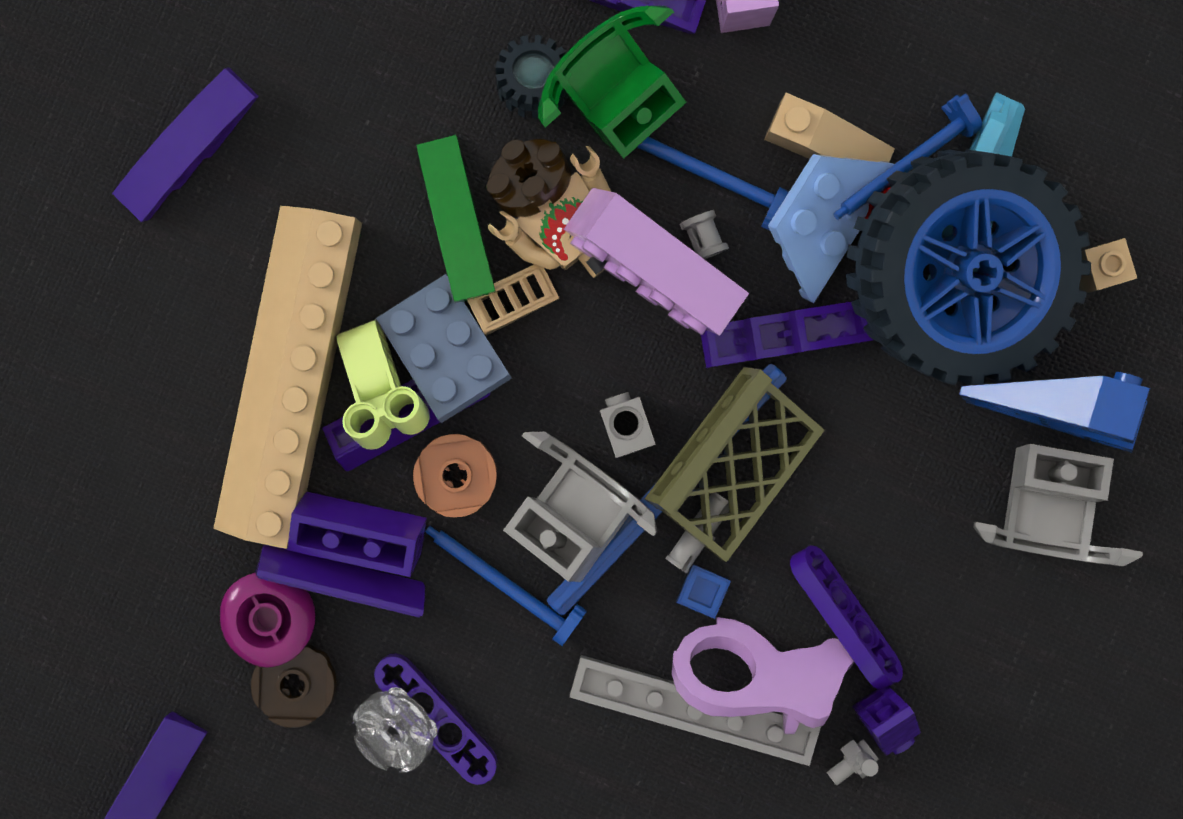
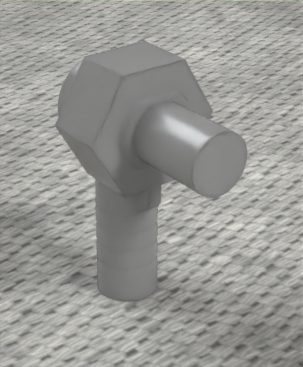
M864 739L859 743L852 740L840 749L844 754V759L826 773L837 786L854 772L859 774L862 779L866 776H874L878 772L876 761L879 759Z

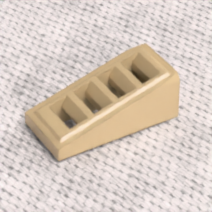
M534 264L494 283L496 293L467 301L483 333L487 336L560 298L545 269ZM533 275L545 295L539 299L536 298L527 278ZM517 283H520L530 302L523 307L512 287ZM505 290L514 308V311L508 314L497 294ZM487 298L491 299L500 317L494 321L490 318L482 302Z

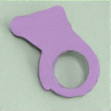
M717 617L716 625L699 627L683 638L677 651L673 653L672 677L676 691L687 704L704 714L735 717L782 712L784 734H795L800 723L811 728L825 724L832 711L833 701L840 689L843 677L854 661L839 639L831 638L819 646L780 652L749 625L737 620ZM713 648L729 650L740 656L749 666L752 681L749 685L737 691L723 692L713 690L702 684L693 674L690 661L694 655L703 650Z

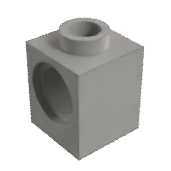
M629 392L605 399L607 408L599 411L616 458L656 445L640 397L631 399ZM622 411H630L637 417V429L630 435H621L614 428V419Z

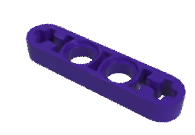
M810 545L792 555L790 566L793 575L868 682L880 690L899 682L903 676L900 660L826 554L817 546Z
M395 653L382 658L376 666L374 677L376 684L467 782L480 785L490 781L495 774L498 763L497 755L493 749L407 657ZM389 664L394 668L399 664L404 669L400 676L405 683L409 685L414 678L419 684L410 688L404 699L401 698L398 693L404 687L396 679L391 682L385 679L388 672L385 665ZM421 692L430 695L434 702L433 710L424 715L417 714L411 707L412 696ZM445 723L456 724L462 731V739L453 745L445 744L439 737L440 727ZM469 739L475 743L469 748L472 755L477 759L484 755L488 759L485 765L487 772L483 773L482 770L478 769L473 773L469 769L472 761L465 752L460 759L455 756L457 752L464 748Z

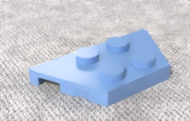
M813 154L768 225L775 242L782 248V257L788 270L794 272L801 286V289L798 291L805 300L814 303L848 250V245H851L860 231L854 229V225L858 216L864 218L867 215L869 203L867 202L853 214H846L839 220L834 217L833 213L841 208V203L893 166V163L854 158H837Z

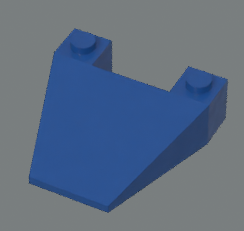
M1116 372L1114 378L1092 376L962 386L959 395L966 403L1132 453L1147 406L1150 388L1141 386L1143 379L1140 377Z

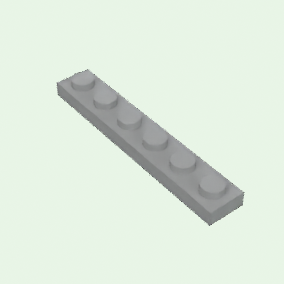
M583 655L580 656L569 695L573 699L810 766L821 726L811 728L800 723L795 734H784L782 712L735 717L710 716L687 704L676 691L674 681Z

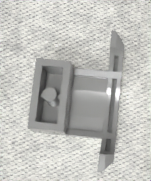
M547 432L523 433V438L560 461L562 465L538 498L527 496L503 531L568 582H581L629 515L636 520V524L652 536L656 535L657 527L654 513L613 478Z
M1035 444L1016 448L1004 529L998 528L996 525L975 522L973 526L986 543L1034 554L1113 566H1125L1143 556L1141 551L1090 545L1096 502L1108 501L1114 459Z

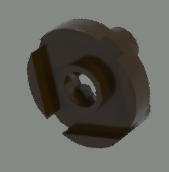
M533 139L525 142L513 140L503 147L502 156L493 166L486 185L488 192L504 212L515 217H528L541 212L538 206L545 204L549 199L554 204L562 197L571 180V168L565 154L556 142L545 139ZM532 173H536V176L529 177V178L523 183V180H524L528 175H530V174H532Z
M309 644L294 659L276 667L256 666L251 679L252 698L258 709L261 708L263 713L269 716L268 719L273 723L289 728L306 726L323 715L334 699L337 686L336 674L330 663V658L324 651L318 650ZM289 674H297L299 680L304 681L305 689L301 688L299 690L300 695H291L290 688L284 687V678H291Z

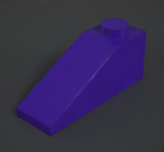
M890 687L882 690L877 689L852 706L878 747L886 756L891 752L894 754L904 752L914 744V737L921 733L915 713L911 707Z

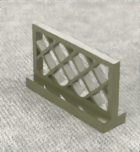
M743 367L644 498L724 562L729 560L825 431L771 383L772 379L761 369ZM767 393L775 400L776 418L758 421L757 404ZM785 410L792 416L785 417ZM749 416V422H744ZM799 421L809 431L799 444L788 446L786 423ZM777 424L779 447L761 450L759 427ZM750 428L752 451L733 454L732 437L738 430ZM779 454L780 470L775 477L763 478L761 456ZM752 458L754 480L736 483L734 460ZM725 461L727 484L708 487V469L713 463ZM755 487L756 502L750 510L738 512L736 489ZM728 491L729 513L711 516L709 493ZM700 495L702 517L686 519L678 512V509L687 497ZM730 520L731 536L720 547L713 541L711 523ZM703 524V532L695 525Z

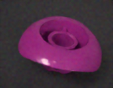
M252 573L237 580L226 591L220 606L221 630L227 644L239 657L259 667H276L294 659L307 645L315 625V607L307 590L259 579L256 573Z

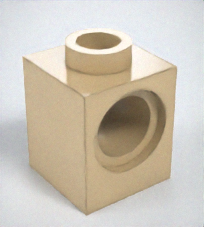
M1125 238L1081 251L1082 260L1091 262V275H1081V290L1089 293L1137 279Z

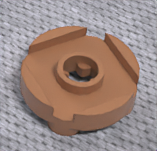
M449 434L434 439L422 450L414 465L413 481L419 498L430 509L446 517H463L476 512L490 500L497 483V467L492 454L482 442L463 434ZM457 463L460 470H466L467 480H461L464 484L463 486L454 487L452 481H445L444 471H450L448 467L450 464Z

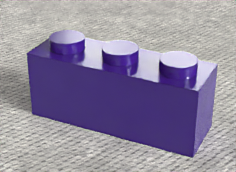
M305 492L291 514L287 550L411 577L422 552L427 518Z

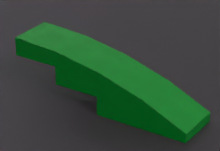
M457 135L416 145L454 302L458 303L496 293Z

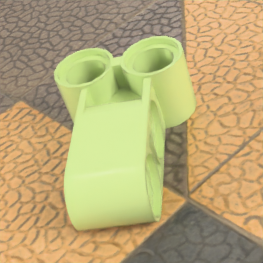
M373 320L337 334V343L356 401L345 411L342 419L346 433L363 448L373 450L385 445L389 440L392 428L396 427L400 432L408 435L417 434L424 430L430 419L429 409L415 391L401 386L386 337L378 321ZM414 404L410 415L399 418V412L404 406ZM368 419H374L373 427L365 433H360L361 425Z

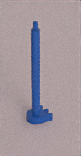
M966 93L961 97L956 95L943 105L941 109L946 113L951 123L841 203V208L833 213L834 217L839 220L846 214H853L867 203V200L874 191L881 193L891 185L886 178L896 170L906 173L912 170L911 161L922 156H931L959 134L965 137H972L980 131L983 125L982 119L969 100V96Z
M647 137L637 146V148L769 208L761 226L769 231L768 225L789 193L788 190L779 187L777 194L774 195L650 137Z
M431 526L425 531L435 539L434 543L555 629L557 632L552 640L563 646L587 612L576 604L565 620L444 531L438 532Z

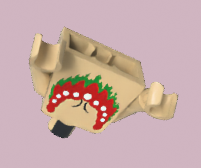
M586 146L590 153V158L586 163L579 164L575 155H571V163L578 172L571 176L567 190L558 201L552 204L549 199L545 204L538 206L541 212L528 217H519L518 219L513 218L504 211H500L499 213L506 218V226L498 231L489 224L488 229L499 239L505 240V243L526 262L549 270L559 266L567 270L579 260L590 275L595 278L605 270L603 267L607 261L601 262L593 256L590 258L570 244L574 237L563 230L592 188L611 192L599 168L600 160L598 155L590 146Z

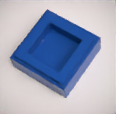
M692 564L676 602L715 619L731 580Z

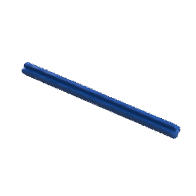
M768 364L762 370L772 379L771 383L777 389L787 380L785 374L773 364ZM767 393L757 404V411L771 398ZM649 490L640 501L654 513L656 520L662 511L656 509L644 499L650 492ZM629 515L581 582H568L565 579L548 596L547 602L555 612L562 616L566 615L645 531L636 524V520L631 515Z

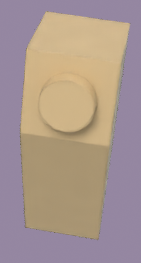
M785 93L780 101L764 139L809 159L813 154L837 158L890 162L895 150L892 146L830 111L788 93Z

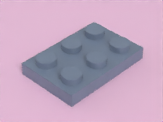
M446 274L376 318L441 423L512 379L464 301L454 302L449 279Z

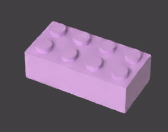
M592 188L563 229L574 237L570 244L590 258L593 256L601 262L606 260L607 263L603 267L606 271L622 282L627 281L635 287L640 285L636 290L640 296L653 305L657 306L658 304L670 311L668 314L670 318L687 329L691 328L700 335H703L705 330L720 336L749 294L617 193Z

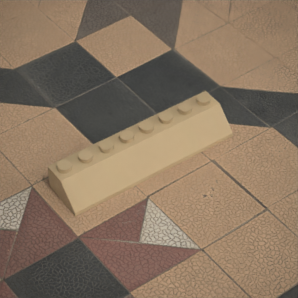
M280 206L213 528L215 530L245 541L284 549L288 548L291 514L308 488L337 348L336 336L340 333L362 228V223L355 217L316 209Z

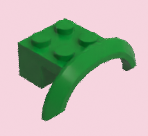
M640 6L625 10L601 23L580 39L561 58L546 80L538 106V118L543 126L546 128L561 114L558 102L560 94L564 90L603 142L624 159L687 103L666 73L648 60L627 31L642 25L659 26L674 13L673 9L666 6Z

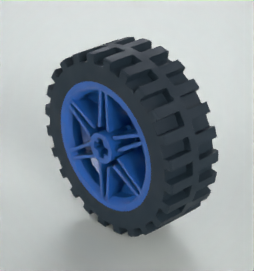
M966 149L965 152L955 150L938 151L937 158L933 159L922 156L911 161L913 170L908 173L896 170L886 178L892 187L885 194L874 191L867 200L874 208L868 219L858 216L854 229L862 231L858 246L848 245L847 258L856 261V273L846 274L847 287L858 291L859 299L851 302L855 314L866 319L868 322L863 327L868 336L883 345L881 349L888 355L920 373L952 385H956L957 380L969 386L984 385V377L1001 383L1011 379L1010 369L1014 367L1027 372L1037 366L1033 357L1040 351L1051 354L1059 346L1054 337L1060 329L1070 331L1076 320L1069 317L1075 302L1084 304L1087 295L1086 291L1079 289L1081 275H1091V262L1082 260L1081 252L1082 247L1090 246L1088 232L1076 229L1074 222L1083 217L1078 206L1063 203L1061 200L1068 194V191L1059 182L1045 180L1048 172L1040 167L1023 164L1022 159L976 150ZM991 221L995 222L996 224L995 232L992 235ZM952 225V234L943 239L942 232L944 228ZM1016 260L1014 270L1005 271L1003 269V266L1008 267ZM929 264L931 279L925 280L923 270ZM978 268L977 272H973V269ZM993 295H994V296L996 297V299H997V305H996V307H995L994 309H993ZM956 303L955 311L947 315L944 310Z

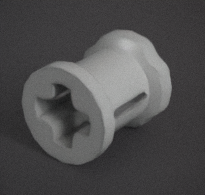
M714 210L696 215L680 223L681 229L687 231L695 253L704 260L729 249L728 244L722 242L713 219L716 217Z

